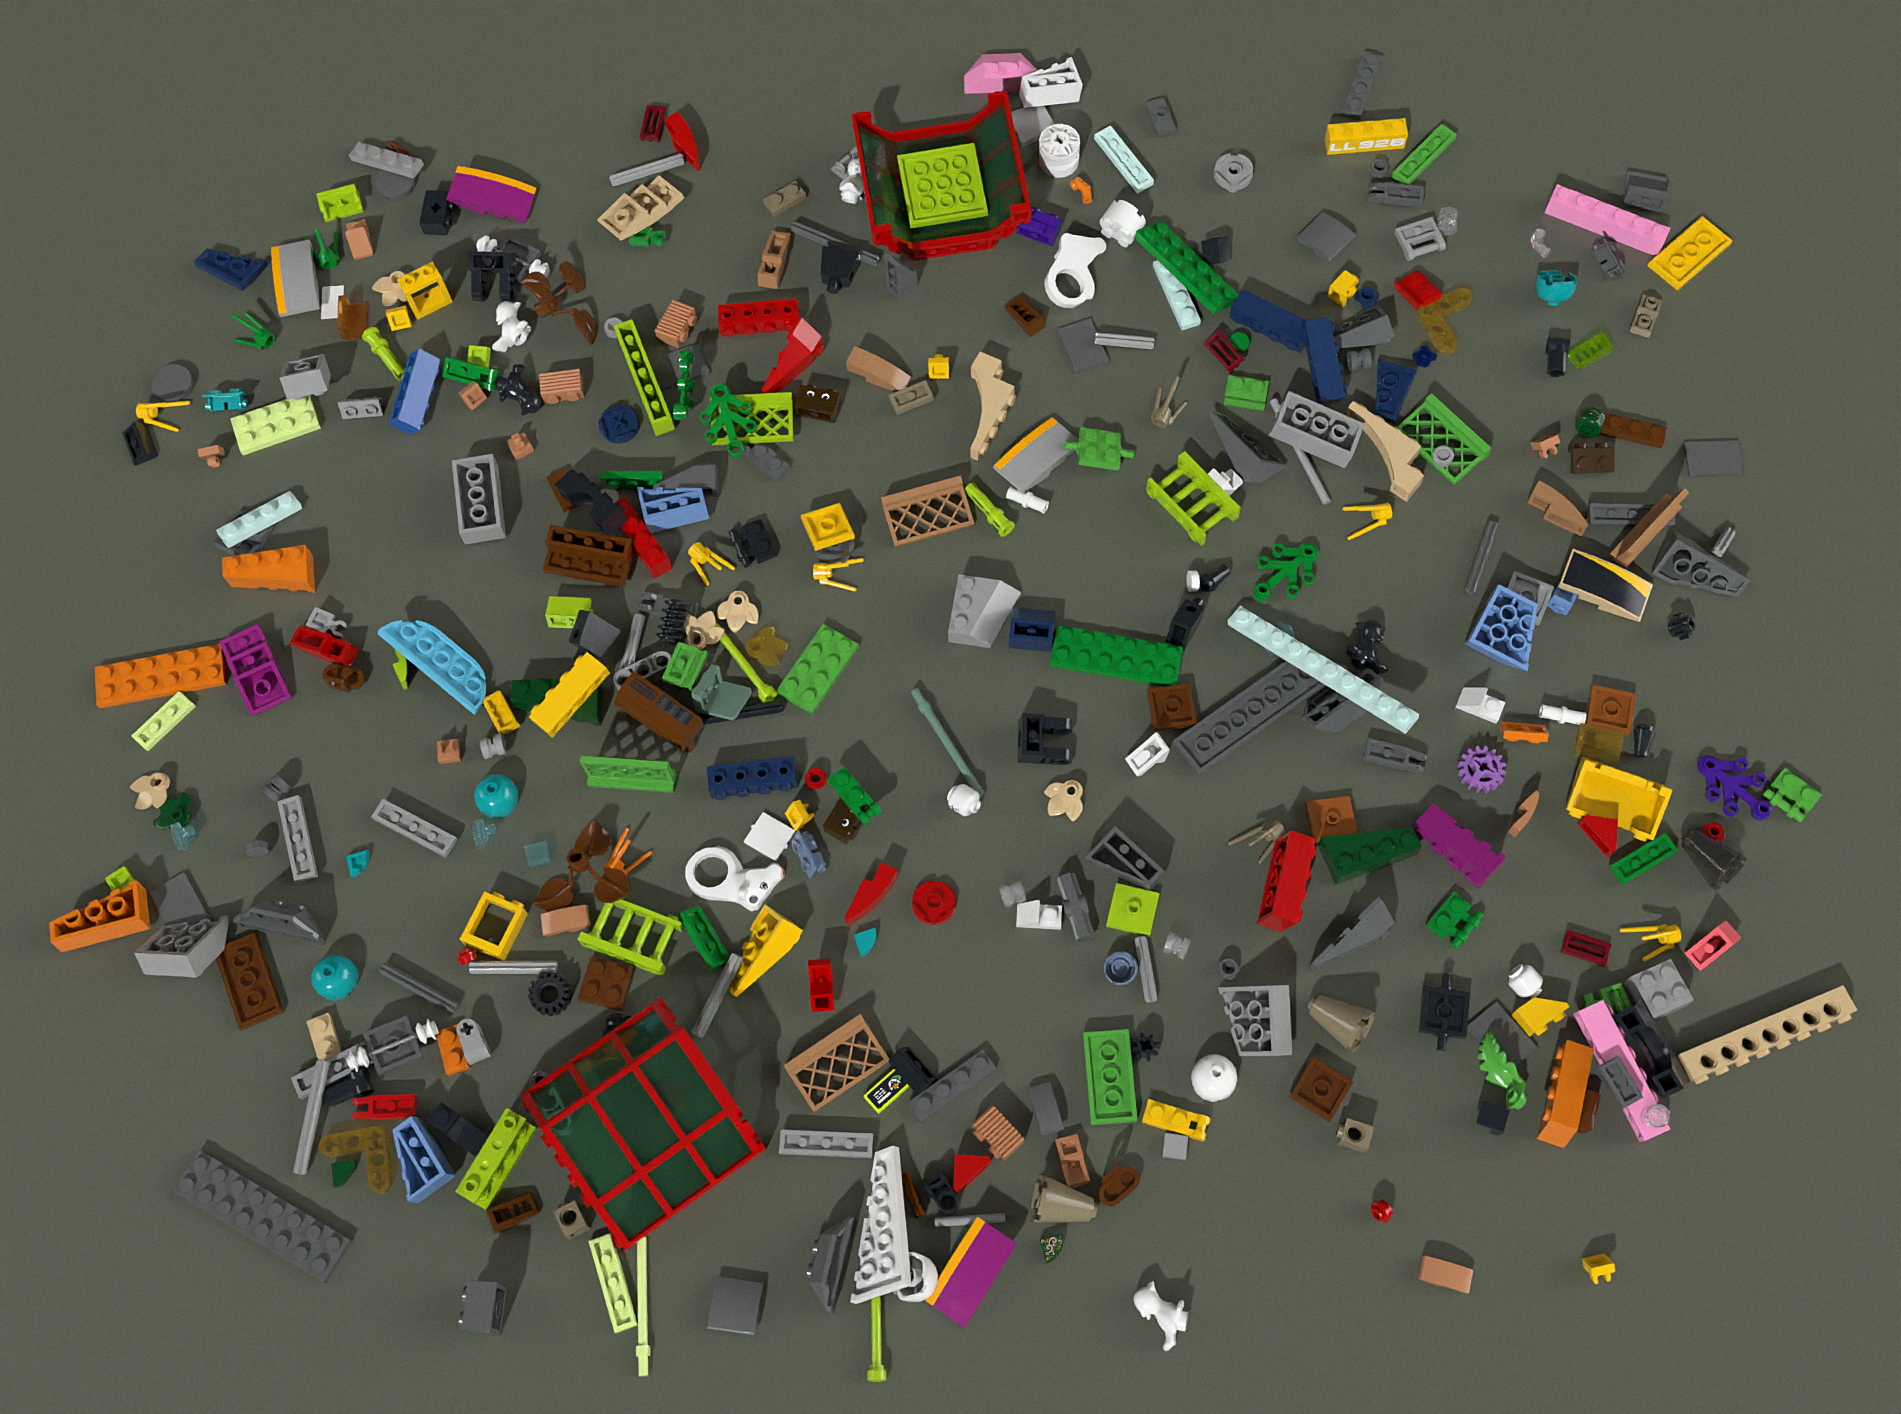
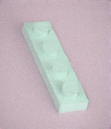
M1111 126L1094 134V140L1137 194L1154 184L1153 178Z
M1158 260L1154 261L1153 268L1181 331L1200 325L1201 320L1186 287Z
M288 491L216 531L225 545L230 548L301 510L302 507L291 491Z

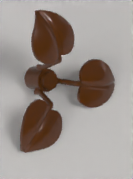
M565 261L561 263L559 272L567 285L554 296H552L548 279L542 273L535 271L528 274L521 284L540 300L534 305L537 315L544 318L549 314L555 316L557 314L572 313L575 325L592 345L597 335V325L593 317L586 310L582 309L579 311L577 308L556 311L559 305L556 298L571 287L576 293L584 290L585 281L580 271L570 262Z
M592 820L584 828L575 843V849H572L567 854V861L570 864L567 867L569 870V885L563 878L556 877L550 879L542 886L537 897L533 900L532 903L536 907L549 912L567 908L574 899V895L570 891L573 888V871L582 873L588 870L599 880L594 886V895L600 902L613 903L625 898L630 893L631 884L624 872L619 869L610 868L604 872L603 877H600L589 865V859L592 856H602L611 844L608 832L597 820Z

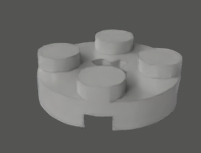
M1231 153L1225 154L1217 160L1213 176L1221 187L1234 193L1250 184L1253 177V165L1242 154L1237 156H1231ZM1230 170H1237V174H1231Z

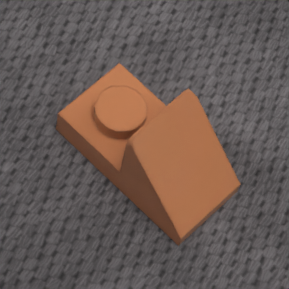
M365 219L346 224L347 231H345L354 260L374 256Z

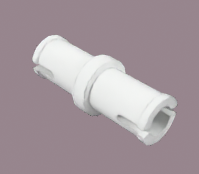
M1010 486L1006 494L1007 499L1018 502L1025 508L1030 507L1040 511L1043 514L1049 506V501L1038 498L1029 491L1022 494L1013 486Z
M1542 704L1539 710V718L1557 720L1561 724L1567 722L1583 726L1586 721V712L1568 710L1564 706L1557 708Z

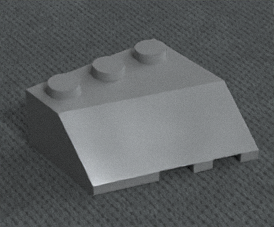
M958 574L948 630L949 642L991 648L1021 592L1001 580Z
M228 915L221 916L219 921L210 922L209 918L202 919L194 925H188L187 922L160 927L134 952L143 973L146 975L191 978L200 976L224 951L229 917Z
M1289 985L1218 987L1219 994L1223 995L1225 1000V1013L1229 1015L1233 1026L1231 1033L1239 1056L1292 1055Z

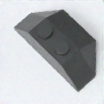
M1365 669L1361 673H1354L1355 676L1380 689L1383 679L1370 669ZM1327 687L1307 702L1304 714H1302V720L1316 730L1338 733L1366 713L1367 710L1332 688Z
M272 900L271 902L261 901L234 917L233 920L241 928L320 945L325 944V939L312 915L305 910L304 906L293 904L290 907L279 900Z
M848 1216L820 1234L819 1240L815 1239L812 1254H815L813 1264L809 1263L806 1277L810 1278V1285L826 1312L833 1315L855 1223L854 1217Z

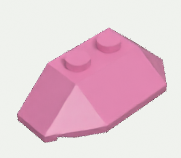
M1021 53L982 54L964 75L965 94L993 93L996 91L1019 92L1022 77L1038 70Z

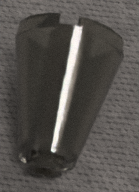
M1697 829L1694 831L1688 830L1681 838L1683 841L1681 846L1709 886L1714 890L1722 888L1719 884L1723 881L1726 884L1729 883L1743 868L1744 865L1741 861L1747 860L1743 854Z

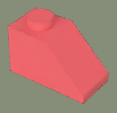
M1725 921L1685 952V954L1701 971L1742 939V937Z

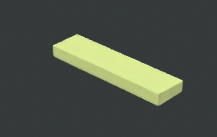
M608 1233L589 1240V1245L614 1333H618L638 1326V1321L617 1248L611 1238L613 1235Z

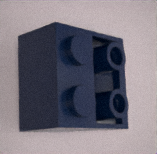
M1013 607L1009 648L1051 652L1055 611Z

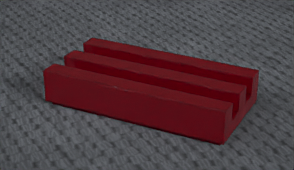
M647 105L639 136L640 141L647 139L649 142L655 140V142L659 143L667 112L666 107ZM651 110H654L653 117H652V121H651V126H650V130H649V134H648V133H646V131H647V127H648V123H649V119H650V115H651ZM660 111L656 132L654 134L658 113Z
M1219 330L1204 343L1230 374L1235 367L1238 368L1239 364L1245 361L1243 356ZM1220 337L1238 359L1234 360L1216 339ZM1212 342L1232 363L1230 366H1228V364L1221 358V356L1213 349V347L1210 345Z
M1567 929L1562 943L1563 946L1560 950L1561 953L1603 967L1607 965L1612 944ZM1570 938L1605 949V951L1603 952L1591 948L1589 946L1570 941ZM1568 946L1573 947V948H1576V949H1579V950H1582V951H1585V952H1588V953H1591V954H1594V955H1597V956H1600V957H1603V959H1602V958H1599V957H1596V956H1593V955H1590V954H1587V953H1584V952H1581V951H1578V950H1575V949H1572V948H1569Z

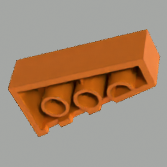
M306 545L222 558L223 577L231 587L254 589L263 587L269 590H277L279 588L288 589L289 591L307 590V592H315L313 555Z
M137 880L129 883V886L121 890L118 888L110 892L111 895L99 901L96 899L89 902V905L81 910L75 909L49 922L51 943L61 952H66L149 930L150 921L146 889Z
M1566 1040L1562 1047L1558 1046L1554 1058L1557 1060V1063L1553 1067L1550 1076L1552 1082L1546 1095L1547 1101L1537 1135L1538 1140L1565 1148L1578 1130L1594 1048L1570 1040Z

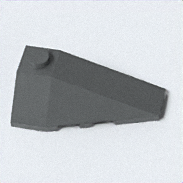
M1378 897L1353 923L1354 926L1352 928L1347 927L1338 937V941L1331 943L1312 962L1309 969L1313 972L1375 944L1380 938L1383 940L1387 939L1393 932L1391 928L1395 921L1382 899Z

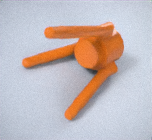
M625 828L602 870L605 872L607 869L615 868L627 875L628 872L649 857L652 851H648L626 869H623L625 864L620 861V858L631 842L630 839H627L620 849L629 831V828Z

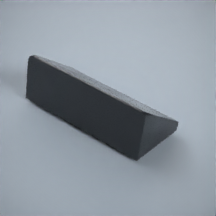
M134 421L122 432L135 466L158 456L146 424Z
M908 1046L897 1050L888 1061L916 1094L922 1093L937 1081V1078Z

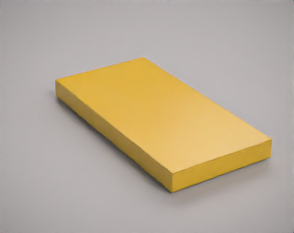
M1701 216L1656 255L1647 266L1678 291L1731 245L1733 240Z

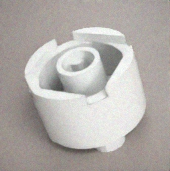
M1114 200L1100 219L1101 233L1107 238L1113 237L1117 239L1121 246L1128 247L1135 240L1136 231L1144 227L1146 220L1143 215L1140 217L1137 214L1138 209L1123 200L1118 202Z

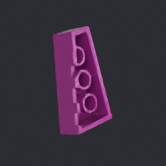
M1432 804L1413 825L1412 828L1416 836L1421 840H1426L1436 854L1444 856L1453 869L1461 871L1470 884L1480 888L1497 871L1506 859V856L1502 853L1498 855L1490 850L1491 845L1485 841L1482 843L1474 839L1472 831L1468 828L1456 826L1457 821L1435 804Z

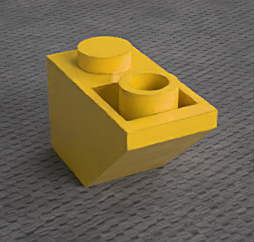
M1534 997L1518 1008L1511 1016L1528 1037L1534 1033L1539 1036L1549 1029L1547 1024L1552 1020L1557 1023L1567 1016L1565 1011L1570 1006L1565 1002Z

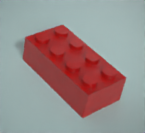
M1289 831L1275 840L1256 924L1282 932L1300 922L1303 914L1301 909L1302 901L1305 900L1307 895V888L1305 886L1312 872L1310 863L1316 853V847L1314 846L1315 838Z

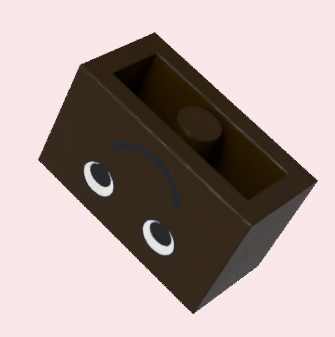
M800 385L794 404L796 416L835 423L841 405L840 392H836L833 389H820L813 385Z
M840 798L824 822L823 828L824 832L847 845L849 840H854L858 834V826L861 822ZM868 806L863 807L861 811L865 812L868 810Z

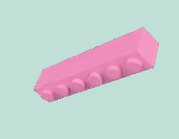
M1558 184L1545 211L1548 215L1653 256L1659 254L1670 231V228Z
M1602 1000L1573 1013L1589 1046L1594 1048L1593 1053L1599 1065L1615 1056H1619L1644 1097L1622 1109L1638 1141H1646L1670 1130L1668 1125L1670 1123L1669 1118L1663 1110H1660L1657 1104L1658 1097L1654 1090L1649 1089L1644 1070L1641 1067L1638 1068L1634 1060L1636 1055L1630 1046L1627 1047L1623 1039L1625 1034L1622 1028L1615 1024L1612 1018L1614 1013L1610 1005L1605 1004Z

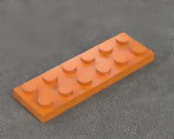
M220 644L95 667L96 705L100 709L175 695L178 691L186 693L227 685L225 655Z

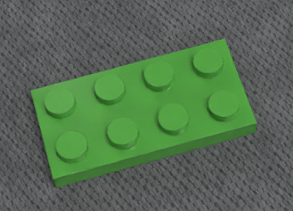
M822 624L776 690L777 694L813 715L858 650L859 644Z
M1129 1029L1083 1032L1091 1126L1137 1122Z

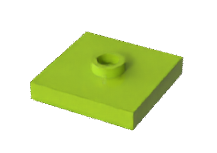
M1116 883L1106 927L1150 937L1160 893Z

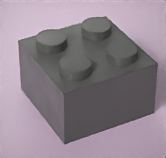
M468 1280L467 1286L463 1288L462 1300L465 1301L464 1311H461L459 1316V1326H462L461 1330L474 1335L501 1336L507 1287L497 1282Z

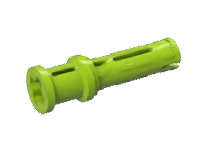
M370 327L362 334V339L369 343L374 354L381 357L395 378L402 380L405 369L388 348V342L382 339L376 327Z
M974 482L966 486L964 489L965 493L985 513L988 523L993 524L998 529L1001 537L1009 534L1015 527L1014 522L1009 521L1004 516V511L996 508Z

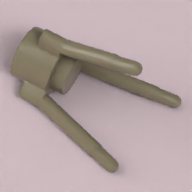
M1176 376L1164 406L1160 408L1162 388H1158L1154 411L1151 415L1152 422L1156 426L1166 428L1167 425L1172 426L1174 419L1187 405V402L1184 401L1173 415H1171V410L1168 408L1180 379L1179 376Z
M1273 819L1269 823L1265 822L1261 826L1229 841L1228 845L1238 843L1261 831L1262 834L1249 842V846H1253L1263 838L1269 842L1273 841L1258 860V863L1261 864L1273 850L1275 840L1285 833V829L1278 820Z

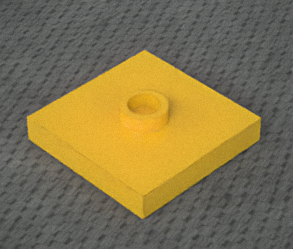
M840 503L801 515L802 523L815 551L854 539V532Z

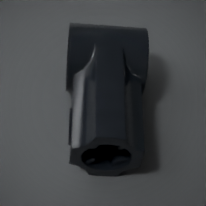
M1549 336L1547 339L1545 353L1548 354L1547 374L1550 377L1558 378L1566 373V360L1570 349L1569 338Z
M359 1069L358 1072L354 1071L348 1075V1078L325 1087L326 1098L332 1107L352 1098L369 1096L375 1091L368 1069Z

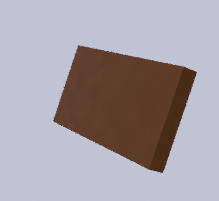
M254 931L226 943L224 951L216 958L238 1028L242 1031L284 1013L258 933Z

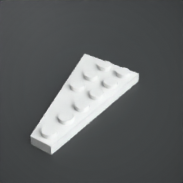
M890 1146L875 1152L870 1180L873 1183L871 1196H868L866 1204L869 1206L868 1217L864 1218L858 1256L861 1258L859 1271H855L854 1281H857L855 1294L851 1295L850 1301L854 1304L912 1285L899 1147Z

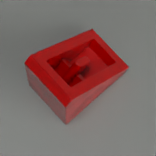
M1585 815L1577 824L1607 858L1617 849L1618 819Z
M955 1155L953 1189L956 1195L991 1164V1159L988 1156Z

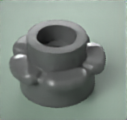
M1382 159L1373 161L1369 166V173L1377 178H1383L1389 170L1387 163Z
M1225 958L1217 964L1218 975L1222 979L1232 980L1236 978V974L1239 972V965L1233 959Z

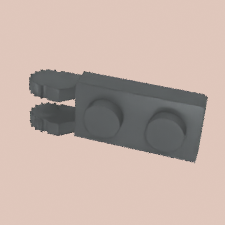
M1388 182L1371 183L1368 185L1369 192H1373L1367 195V201L1370 203L1379 204L1383 202L1385 204L1413 207L1423 206L1424 186Z
M743 443L744 453L774 481H777L790 469V465L765 443H752L755 445L752 449Z
M642 592L640 598L644 601L654 602L655 605L653 607L648 604H638L637 610L641 613L652 614L655 617L667 616L662 611V608H669L664 601L677 599L691 603V606L684 607L689 610L690 615L696 618L699 601Z
M1368 738L1362 761L1403 771L1407 770L1411 773L1423 774L1424 767L1409 763V758L1424 762L1427 759V755L1411 750L1408 747Z

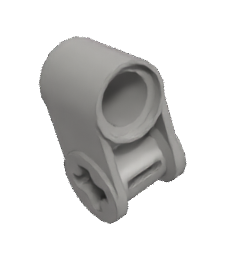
M472 1019L460 1021L457 1025V1034L468 1064L472 1065L491 1057L490 1047L480 1025ZM469 1026L473 1028L470 1030V1035L466 1034Z

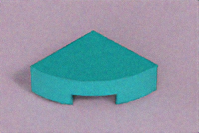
M367 849L346 856L352 878L360 875L366 869L370 859V853Z
M875 928L854 935L861 957L867 955L875 944Z

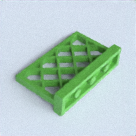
M1432 393L1420 407L1397 427L1404 435L1416 439L1418 443L1419 439H1431V448L1421 447L1419 454L1453 485L1457 484L1479 462L1484 461L1491 452V447ZM1425 409L1431 414V421H1419V414ZM1407 425H1416V434H1407L1402 429ZM1419 425H1431V434H1419ZM1434 425H1443L1446 428V434H1434ZM1433 439H1446V446H1448V439H1458L1461 442V448H1451L1453 452H1461V462H1452L1449 465L1461 466V473L1455 478L1448 472V466L1444 469L1434 464L1432 456L1436 448H1433ZM1463 452H1472L1477 458L1473 462H1463Z
M581 756L580 763L588 776V787L674 793L677 772L676 769H671L668 762Z

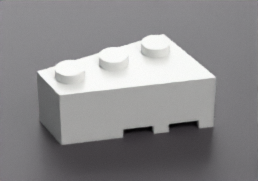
M1072 57L1062 64L1058 65L1055 63L1047 70L1040 69L1022 77L1019 96L1024 108L1079 102L1083 84Z

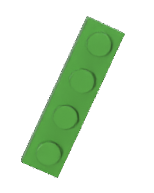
M1441 124L1392 173V178L1401 184L1410 185L1456 139L1457 134Z

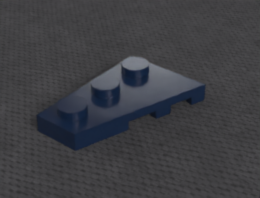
M206 249L194 260L196 267L241 291L268 266L266 260L259 259V261H254L246 256L239 258L230 256V253Z
M1378 359L1376 415L1382 417L1384 421L1396 423L1417 375V370Z

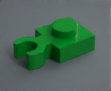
M646 227L630 236L629 242L630 245L649 247L650 243H654L656 246H663L666 232L663 230L654 232L653 228Z

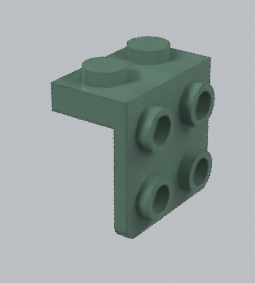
M711 664L708 670L703 673L700 682L693 688L691 696L697 712L734 720L751 696L752 691L749 687L722 681L719 666Z

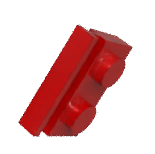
M1419 270L1403 277L1399 282L1394 281V288L1416 311L1419 310L1420 306L1425 307L1441 299L1442 293Z

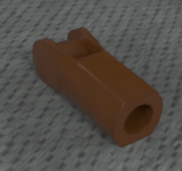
M1586 1090L1577 1130L1580 1134L1587 1133L1594 1127L1595 1115L1601 1094L1595 1091Z

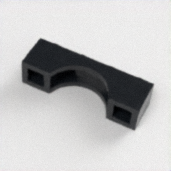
M571 469L554 484L560 495L573 507L582 503H593V508L589 515L596 526L607 536L610 537L628 521L623 514L625 509L618 502L614 504L613 499L606 492L602 494L601 489L594 482L590 484L589 479L582 472L578 474L574 469Z
M1642 999L1620 1009L1614 1015L1626 1036L1633 1038L1645 1053L1651 1068V1078L1663 1098L1683 1090L1691 1082Z

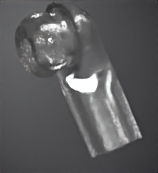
M1538 228L1531 236V246L1541 256L1546 258L1552 250L1544 244L1543 237H1545L1546 232Z

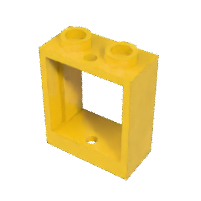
M433 261L396 279L417 320L453 302ZM435 282L438 283V286L412 298L411 294Z
M484 892L460 937V941L470 948L505 961L528 913L523 908L524 905L518 901L512 900L508 902L499 893L492 892V894ZM490 903L515 913L499 946L473 936Z

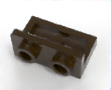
M1576 443L1573 448H1568V452H1571L1570 473L1572 474L1610 473L1615 470V447L1608 446V443H1595V447H1587V443Z

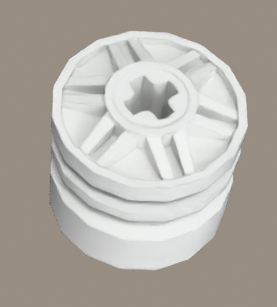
M1053 124L1041 133L1039 138V166L1044 173L1052 177L1061 178L1071 175L1077 169L1080 151V137L1077 131L1069 125Z

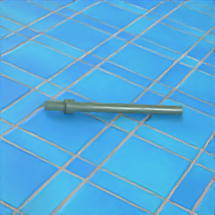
M918 688L912 690L911 694L919 705L918 709L921 714L926 716L970 787L976 790L980 797L983 796L985 792L933 713V707L929 701L924 699Z

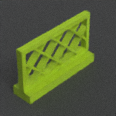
M792 392L732 395L751 404L752 411L746 419L750 420L753 418L759 423L756 432L762 427L769 431L765 436H759L756 432L748 433L745 437H738L736 435L737 440L745 444L793 441L794 405ZM727 403L729 410L737 414L741 413L738 407ZM719 405L711 415V427L716 420V414L721 412ZM749 406L742 407V410L749 409ZM788 410V415L784 419L776 415L779 411ZM766 411L769 415L763 420L756 416L759 412ZM772 417L779 422L773 429L766 424ZM725 424L721 427L724 431H726ZM737 425L734 428L735 433H737L741 428L744 427L741 425ZM784 426L789 430V435H779L776 431ZM728 435L724 438H717V441L712 445H728Z

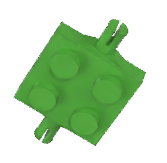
M1080 427L1078 441L1065 440L1064 449L1076 450L1078 465L1118 471L1121 457L1131 459L1134 457V450L1122 449L1120 444L1121 433Z

